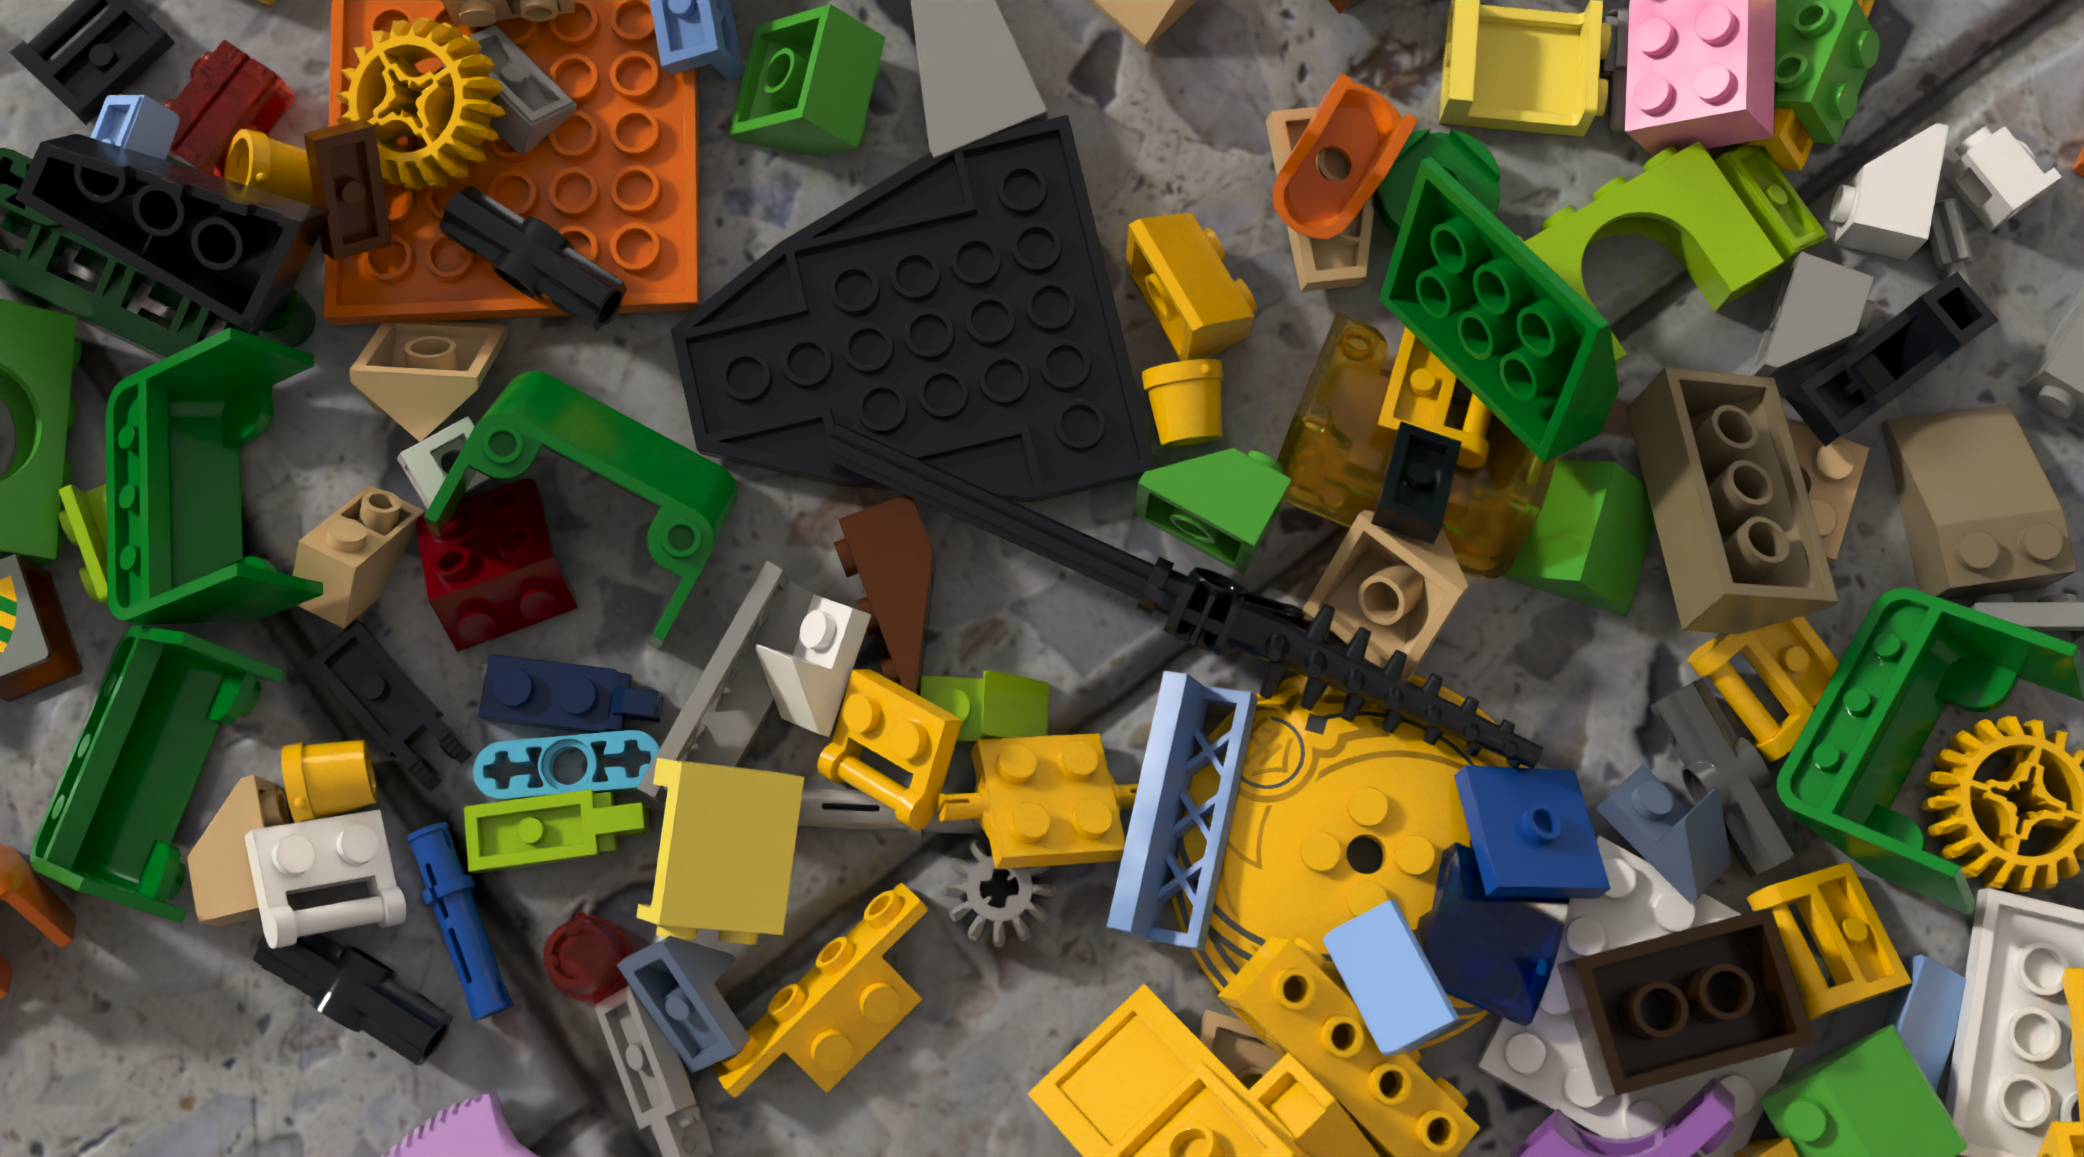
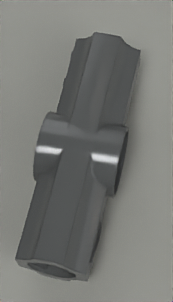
M1703 678L1688 684L1650 706L1667 739L1671 742L1684 764L1681 769L1682 778L1695 804L1697 805L1715 787L1718 789L1727 840L1749 877L1757 876L1804 850L1768 789L1771 786V777L1763 758L1747 739L1737 737Z

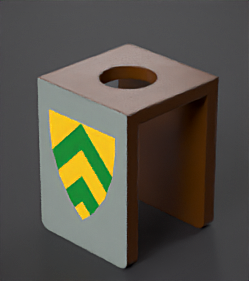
M17 554L0 559V698L7 702H12L76 676L83 670L51 572Z

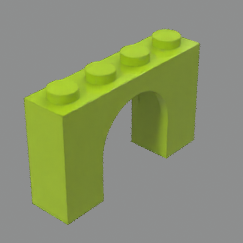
M1700 141L1695 142L1678 152L1675 146L1664 149L1643 166L1644 173L1628 182L1624 176L1614 178L1592 195L1594 202L1578 211H1575L1572 206H1567L1557 211L1541 224L1542 232L1525 242L1520 236H1517L1597 312L1598 310L1591 302L1583 284L1582 258L1584 251L1591 245L1611 236L1637 235L1654 240L1666 247L1680 261L1714 312L1719 311L1765 284L1784 262ZM1611 331L1617 368L1627 353Z

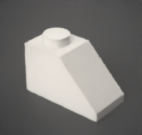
M1936 123L1867 163L1848 185L1841 184L1838 187L1830 211V220L1838 222L1834 245L1907 261L1928 240L1948 125Z

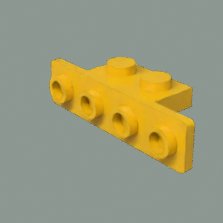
M903 883L898 884L893 890L885 891L875 897L867 906L864 918L844 937L835 938L821 950L817 956L815 966L796 984H789L775 994L768 1005L767 1012L746 1031L751 1039L739 1053L713 1064L712 1070L724 1089L734 1098L739 1096L767 1067L785 1052L825 1093H828L922 1000L917 992L892 968L882 955L927 912V906Z

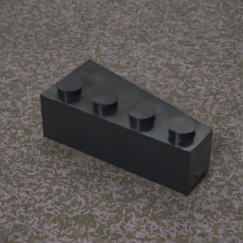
M80 134L40 142L15 198L247 333L278 319L330 213V210Z

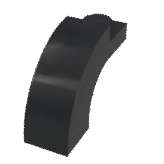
M1956 272L1921 295L1906 309L1855 348L1800 384L1785 398L1826 447L1900 396L1999 320L1962 276Z

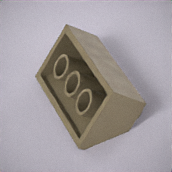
M1665 367L1631 402L1626 410L1682 631L1741 634L1833 607L1839 602L1775 378Z

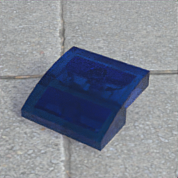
M1455 842L1442 852L1432 909L1419 918L1415 937L1446 994L1522 1026H1527L1532 1023L1550 979L1563 935L1570 898L1487 897L1474 849Z

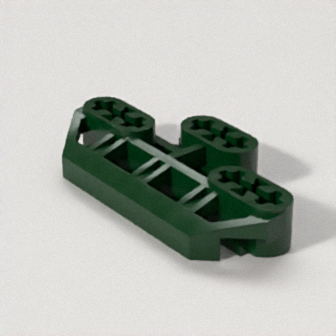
M0 148V215L5 217L0 227L26 240L23 250L17 248L8 253L0 249V280L4 284L66 314L77 316V319L162 360L203 341L217 318L227 323L223 330L231 327L245 332L16 200L15 198L19 190L14 188L13 185L21 187L33 159L14 150ZM168 155L165 159L166 161L195 169ZM67 247L78 252L74 259L78 266L101 276L97 286L69 272H66L63 279L52 274ZM141 283L153 287L147 296L148 298L176 312L173 322L142 307L137 314L126 309ZM293 287L281 311L283 313L279 315L278 319L249 333L294 348L306 342L312 335L316 325L315 312L310 303Z

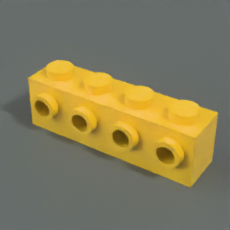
M1269 937L1217 997L1280 1059L1289 1052L1338 1101L1380 1157H1457L1480 1129L1464 1112L1465 1108L1469 1105L1467 1099L1446 1080L1437 1077L1433 1081L1417 1065L1422 1059L1417 1049L1410 1053L1392 1056L1383 1055L1347 986L1344 984L1340 989L1323 972L1328 963L1313 946L1301 938H1297L1293 942L1291 939Z

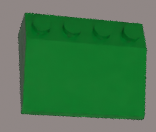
M1431 156L1421 160L1379 301L1543 463H1546L1592 439L1602 431L1619 392L1610 323Z

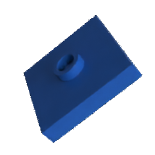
M1465 765L1454 775L1487 897L1598 899L1611 889L1575 770L1516 769L1513 767Z

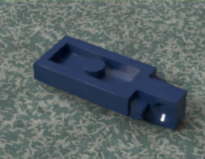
M489 654L478 717L491 722L589 734L623 731L625 719L660 723L664 697H660L657 691L630 688L631 674L620 673L616 669Z

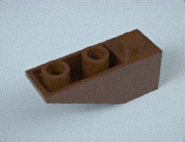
M904 494L838 519L845 538L833 543L846 577L849 578L859 574L867 596L855 601L859 610L872 614L867 627L869 636L879 632L883 635L890 654L878 659L884 676L920 696L936 561L914 500Z

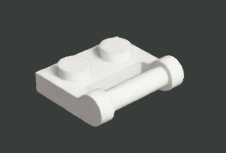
M380 809L253 829L244 835L266 941L272 949L294 945L297 937L376 922L381 928L400 925L405 922L406 902L401 889L396 884ZM364 881L367 883L369 892L368 898L293 911L288 905L286 896Z

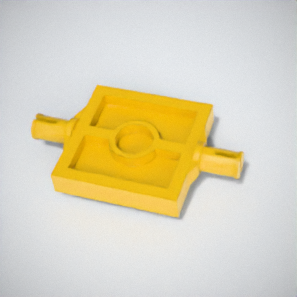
M1100 733L977 739L971 750L977 780L974 793H940L938 795L937 812H940L938 816L940 822L978 820L989 839L996 870L1120 861L1126 842L1120 820V811L1133 810L1139 783L1117 785L1108 770Z

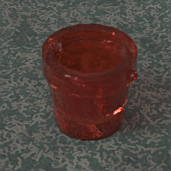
M580 911L576 914L575 919L557 927L548 937L543 949V963L552 984L565 996L582 1002L592 1001L596 1006L599 1002L617 993L627 982L616 965L622 959L632 955L633 948L627 934L616 923L598 916H587L585 912Z

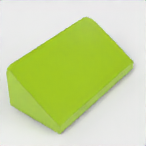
M1744 145L1723 153L1714 161L1784 260L1778 269L1795 260L1801 252L1806 253L1828 239L1826 232L1763 146Z

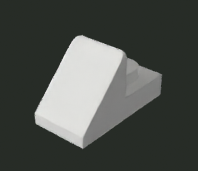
M814 594L807 615L802 621L800 635L793 655L756 644V653L782 719L817 734L830 737L872 614Z

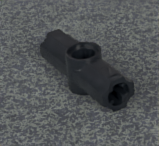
M471 185L462 191H456L445 206L444 215L439 225L442 233L449 237L451 241H455L470 253L491 264L492 269L497 275L524 295L534 300H539L540 297H543L596 332L605 324H609L621 308L623 296L627 291L624 282L618 279L617 276L599 267L595 262L574 251L573 245L563 235L540 219L533 216H527L524 219Z
M324 933L297 937L294 945L275 949L268 945L264 934L257 943V951L253 961L260 964L263 969L283 979L285 983L310 996L309 1003L316 1010L352 1031L359 1033L363 1030L416 1065H423L438 1049L449 1032V1026L454 1016L446 1012L444 1008L437 1006L424 995L413 991L397 981L395 978L398 974L354 946L347 944L344 947Z

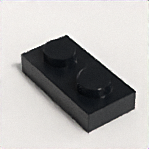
M1401 421L1393 438L1371 524L1434 545L1442 528L1462 442Z

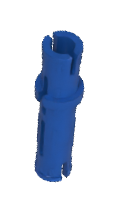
M440 822L414 831L407 836V840L417 860L426 890L421 893L427 907L432 906L474 1022L501 1013L513 1007L514 1004L512 999H510L506 985H504L496 957L476 908V902L472 891L476 889L471 874L465 875L454 847L448 823Z

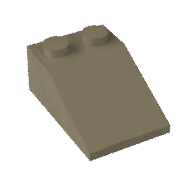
M2009 404L1891 419L1882 423L1919 591L1948 601L2046 588L2077 571L2063 508Z

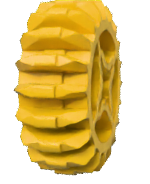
M416 18L413 24L405 20H393L391 33L383 30L371 31L373 49L364 46L353 48L360 60L357 69L348 68L341 70L345 77L351 81L349 91H343L335 96L341 103L349 105V111L336 121L344 124L364 119L375 126L382 180L394 185L402 183L407 188L422 190L426 189L427 185L435 188L448 187L450 176L458 179L470 177L467 160L469 159L477 163L488 161L483 149L480 147L484 139L488 141L500 139L497 132L489 128L491 118H498L506 114L501 106L492 103V98L505 89L500 81L489 77L497 65L493 63L490 57L480 54L482 46L479 45L477 40L460 33L459 28L445 22L437 24L428 18ZM439 57L446 68L438 73L429 71L424 74L419 72L414 64L428 58ZM404 135L410 137L416 135L424 138L427 146L423 149L406 153L396 140Z
M2017 716L2002 717L1997 720L1996 725L1991 720L1984 719L1972 724L1971 734L1964 730L1953 734L1949 738L1952 750L1944 748L1937 751L1932 758L1942 772L1934 771L1926 774L1922 781L1928 788L1937 792V796L1923 800L1919 807L1929 813L1937 812L1939 822L1931 824L1927 828L1926 834L1931 837L1945 834L1949 843L1943 847L1940 857L1950 860L1963 856L1961 868L1965 878L1977 877L1980 873H1983L1984 888L1996 890L2003 888L2007 883L2010 891L2014 894L2029 892L2033 884L2039 890L2053 888L2058 883V876L2066 879L2077 875L2081 871L2077 859L2084 860V772L2079 766L2084 762V750L2079 748L2067 753L2064 749L2068 732L2058 730L2045 737L2043 720L2032 719L2025 722L2021 727ZM1990 754L2010 756L2008 767L2000 770L1997 780L1990 779L1984 782L1973 780L1976 770ZM2043 778L2048 783L2052 791L2053 797L2046 790L2045 785L2043 783ZM2011 793V802L2007 801V797L2003 795ZM2017 807L2020 808V811L2025 813L2016 815ZM1972 810L1977 812L1982 818L1985 833L1978 826ZM2044 826L2054 828L2047 843L2033 856L2017 855L2020 842L2028 840L2031 828L2037 829Z

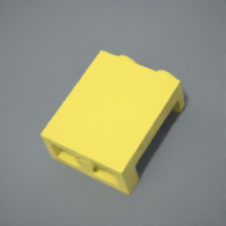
M1451 0L1446 14L1439 124L1584 137L1594 117L1603 116L1608 98V80L1599 79L1600 60L1607 58L1611 42V23L1602 22L1603 1L1590 0L1585 11L1577 14L1480 5V0Z
M657 758L653 784L668 787L652 904H638L636 918L657 924V936H672L682 940H696L698 928L719 930L718 940L747 945H757L759 933L783 935L804 776Z

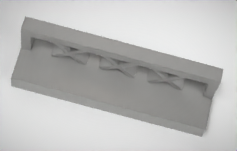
M769 561L765 562L637 789L655 802L666 806L668 787L653 784L657 758L741 767L776 703L756 653V644L793 655L800 635L802 621L807 615L812 597L815 594L790 581L783 568Z

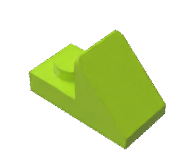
M984 670L983 678L921 675L920 696L963 719L956 744L974 745L977 739L1047 736L1048 682L993 670Z

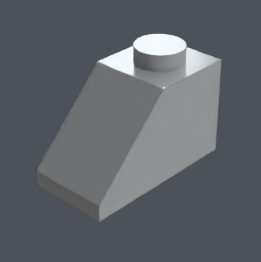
M1801 252L1782 274L1749 376L1780 378L1836 353L1854 335L1861 337L1870 323L1875 308V302L1867 299L1874 276Z

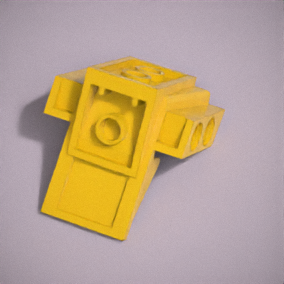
M1145 984L1138 988L1027 1093L1083 1157H1380L1338 1101L1289 1052L1248 1090Z

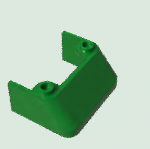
M230 327L122 379L115 386L108 399L105 416L107 597L109 609L115 618L142 625L248 622L260 620L323 595L322 582L279 573L267 559L255 556L243 558L240 447L256 440L270 426L274 416L272 385L314 367V354Z
M530 371L516 376L472 430L424 515L428 530L441 536L477 471L492 479L510 480L521 476L531 467L542 447L554 452L659 508L647 534L648 551L657 565L682 578L647 643L659 649L735 508L738 491L734 478L720 465L547 373Z
M1897 588L1885 592L1870 607L1778 774L1777 792L1783 805L1791 816L1872 874L1971 915L1976 902L1961 866L1926 852L1925 840L1918 825L1909 817L1890 810V807L1946 704L1974 713L1992 711L2008 700L2019 679L2084 701V667L2078 645L1916 589Z
M140 625L130 626L114 649L37 831L30 852L29 864L31 869L79 892L183 923L187 910L167 902V900L171 901L177 896L186 875V865L180 862V851L177 847L171 845L220 723L230 725L239 716H248L255 707L261 690V684L257 679L280 683L285 670L186 632Z

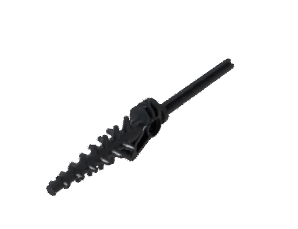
M838 423L832 436L828 438L823 458L1138 599L1139 602L1136 610L1150 616L1153 611L1169 617L1163 631L1218 656L1222 648L1227 647L1268 661L1259 692L1264 698L1271 699L1289 671H1293L1308 677L1300 706L1306 710L1311 711L1326 688L1330 686L1347 693L1341 718L1346 721L1353 722L1364 704L1369 702L1387 710L1382 729L1388 733L1393 734L1406 717L1427 726L1423 740L1431 745H1435L1441 735L1445 733L1467 742L1464 752L1468 755L1476 757L1481 749H1485L1507 758L1506 764L1518 769L1520 764L1534 769L1540 759L1543 747L1514 733L1515 724L1513 722L1503 719L1501 724L1497 725L1477 715L1476 711L1479 705L1477 699L1467 696L1462 705L1459 706L1439 696L1443 682L1441 676L1431 673L1422 687L1402 678V672L1407 659V654L1395 650L1383 668L1364 659L1371 636L1370 630L1359 627L1345 649L1327 641L1336 610L1328 604H1323L1312 620L1302 609L1246 591L1236 581L1215 571L1196 567L1186 576L1173 570L1174 563L1162 557L1158 558L1155 565L842 424Z

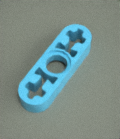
M639 730L500 741L488 745L478 754L473 767V776L477 787L485 795L499 802L590 789L597 793L612 792L613 794L641 792L637 788L661 746L650 735ZM638 744V748L643 754L651 756L650 764L640 766L638 777L632 778L630 772L624 767H605L608 781L599 782L602 774V762L597 752V747L606 746L604 755L608 759L628 757L630 746ZM565 750H581L588 762L586 774L580 781L574 784L566 785L559 783L553 773L555 759ZM541 752L538 760V771L543 782L542 787L535 788L537 778L531 774L511 777L509 788L506 789L503 788L501 782L490 777L491 770L501 768L503 763L502 757L508 756L510 762L520 767L537 766L533 753Z

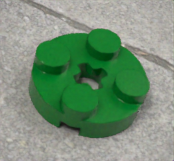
M1431 129L1410 133L1391 169L1374 194L1375 204L1379 208L1383 221L1397 237L1420 162L1430 156L1495 216L1500 201L1499 168L1493 155L1479 140L1465 132L1452 129L1449 134L1441 132L1429 133Z

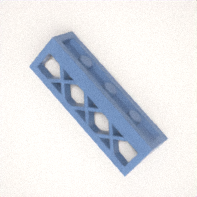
M650 0L661 67L670 75L711 64L727 81L743 77L744 69L731 0Z
M1170 671L1163 672L1108 918V928L1132 939L1204 952L1258 697L1252 692L1204 686L1189 674ZM1208 703L1236 707L1231 730L1212 744L1203 731ZM1200 744L1203 748V751L1197 755ZM1226 752L1225 761L1223 762L1220 755ZM1212 762L1221 776L1218 793L1198 807L1189 793L1192 776ZM1186 807L1190 814L1183 818ZM1213 814L1210 826L1206 818ZM1195 826H1198L1207 840L1205 854L1202 859L1187 870H1184L1175 856L1178 839ZM1172 871L1176 878L1169 882ZM1199 878L1198 886H1197V890H1196V888H1195V886L1193 885L1192 882H1194L1195 880H1197V879ZM1181 890H1184L1193 904L1188 932L1183 933L1159 928L1164 903Z

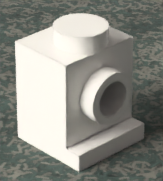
M1985 126L1967 138L1955 149L1961 158L1944 174L1945 179L1989 233L2038 200L2062 177L2055 168L2044 174L2037 166L2030 148L2022 141L2015 139L2005 126L1993 134Z
M469 416L402 451L397 457L399 464L427 510L448 475L441 466L442 456L451 452L459 454L475 427ZM477 471L465 493L491 478Z

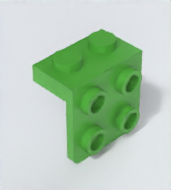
M1776 0L1774 107L1792 108L1814 143L1837 144L1846 121L1855 113L1858 93L1868 69L1876 63L1879 55V37L1857 0Z

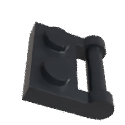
M75 0L28 44L21 40L9 53L87 125L101 112L108 95H119L175 42L132 0ZM105 7H110L103 16L50 64L46 62Z

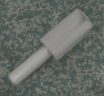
M1629 8L1614 9L1605 15V23H1611V42L1607 58L1603 60V76H1612L1609 128L1614 132L1625 131Z
M1950 198L1936 201L1928 237L1936 268H1939L1940 271H1947L1948 277L1958 272L1971 287L1966 265H1969L1974 260L1961 215L1959 200Z

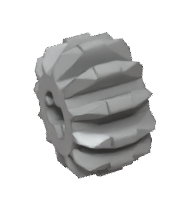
M978 840L970 842L971 853L978 863L972 867L964 860L954 858L950 864L951 869L956 874L967 879V883L952 882L944 885L945 896L968 898V901L954 907L950 911L949 915L954 923L961 922L975 913L977 917L969 927L968 938L974 942L978 941L982 937L987 924L993 925L992 939L993 945L996 948H1003L1005 946L1006 935L1004 926L1011 924L1014 926L1017 937L1022 942L1028 941L1031 938V934L1022 918L1027 914L1035 921L1046 924L1050 917L1044 908L1032 903L1033 899H1051L1056 896V887L1054 885L1032 884L1033 880L1045 875L1050 870V866L995 870L993 856H986L983 845ZM995 875H1007L1009 886L1015 883L1019 886L1018 895L1007 896L1006 907H992L991 896L985 899L982 898V888L993 886Z

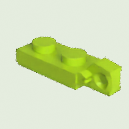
M592 789L464 807L468 870L474 874L603 857V853L618 851L617 837L652 832L649 806H644L643 802L614 806L612 792L597 793Z

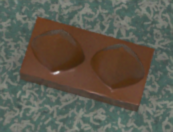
M364 119L331 127L324 126L319 130L303 133L315 206L330 210L320 232L323 253L335 261L392 245L375 126Z

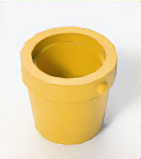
M248 129L239 130L229 147L223 178L315 206L306 149L268 138L262 132Z
M1186 360L1158 365L1142 371L1144 393H1148L1161 447L1196 445L1219 440L1223 437L1221 382L1224 381L1222 360Z
M366 740L309 745L300 742L283 746L281 750L282 774L288 805L295 823L335 817L378 802L375 769Z

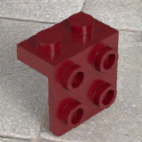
M525 478L513 483L503 484L491 491L460 501L441 536L428 530L424 515L416 521V531L428 600L457 652L578 609L575 592L553 550L541 494L533 479Z

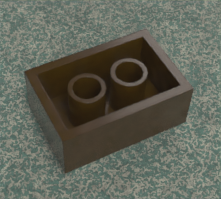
M1771 907L1557 964L1597 1096H1618L1815 1042Z

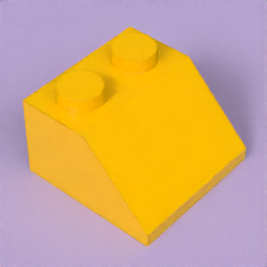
M1192 212L1139 218L1128 225L1125 270L1180 361L1208 359L1249 337L1255 317L1253 313L1257 311L1254 297L1248 286L1241 278L1233 281L1222 261L1226 259L1219 238L1210 227L1202 230Z

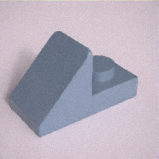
M1642 764L1595 808L1690 904L1697 900L1732 865L1720 793L1716 787L1693 809L1689 810Z
M668 936L622 959L616 966L692 1074L739 1053L751 1038L714 985L719 977L736 960L735 956L727 952Z

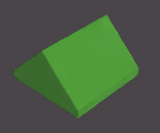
M1539 460L1503 578L1625 617L1629 611L1654 525V517L1646 485L1616 462L1550 460L1543 463Z

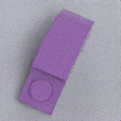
M1714 1077L1659 1128L1645 1135L1629 1139H1612L1592 1134L1576 1125L1557 1108L1511 1152L1510 1157H1701L1697 1153L1699 1149L1706 1155L1710 1154L1734 1130L1735 1125L1730 1120L1734 1118L1735 1097Z

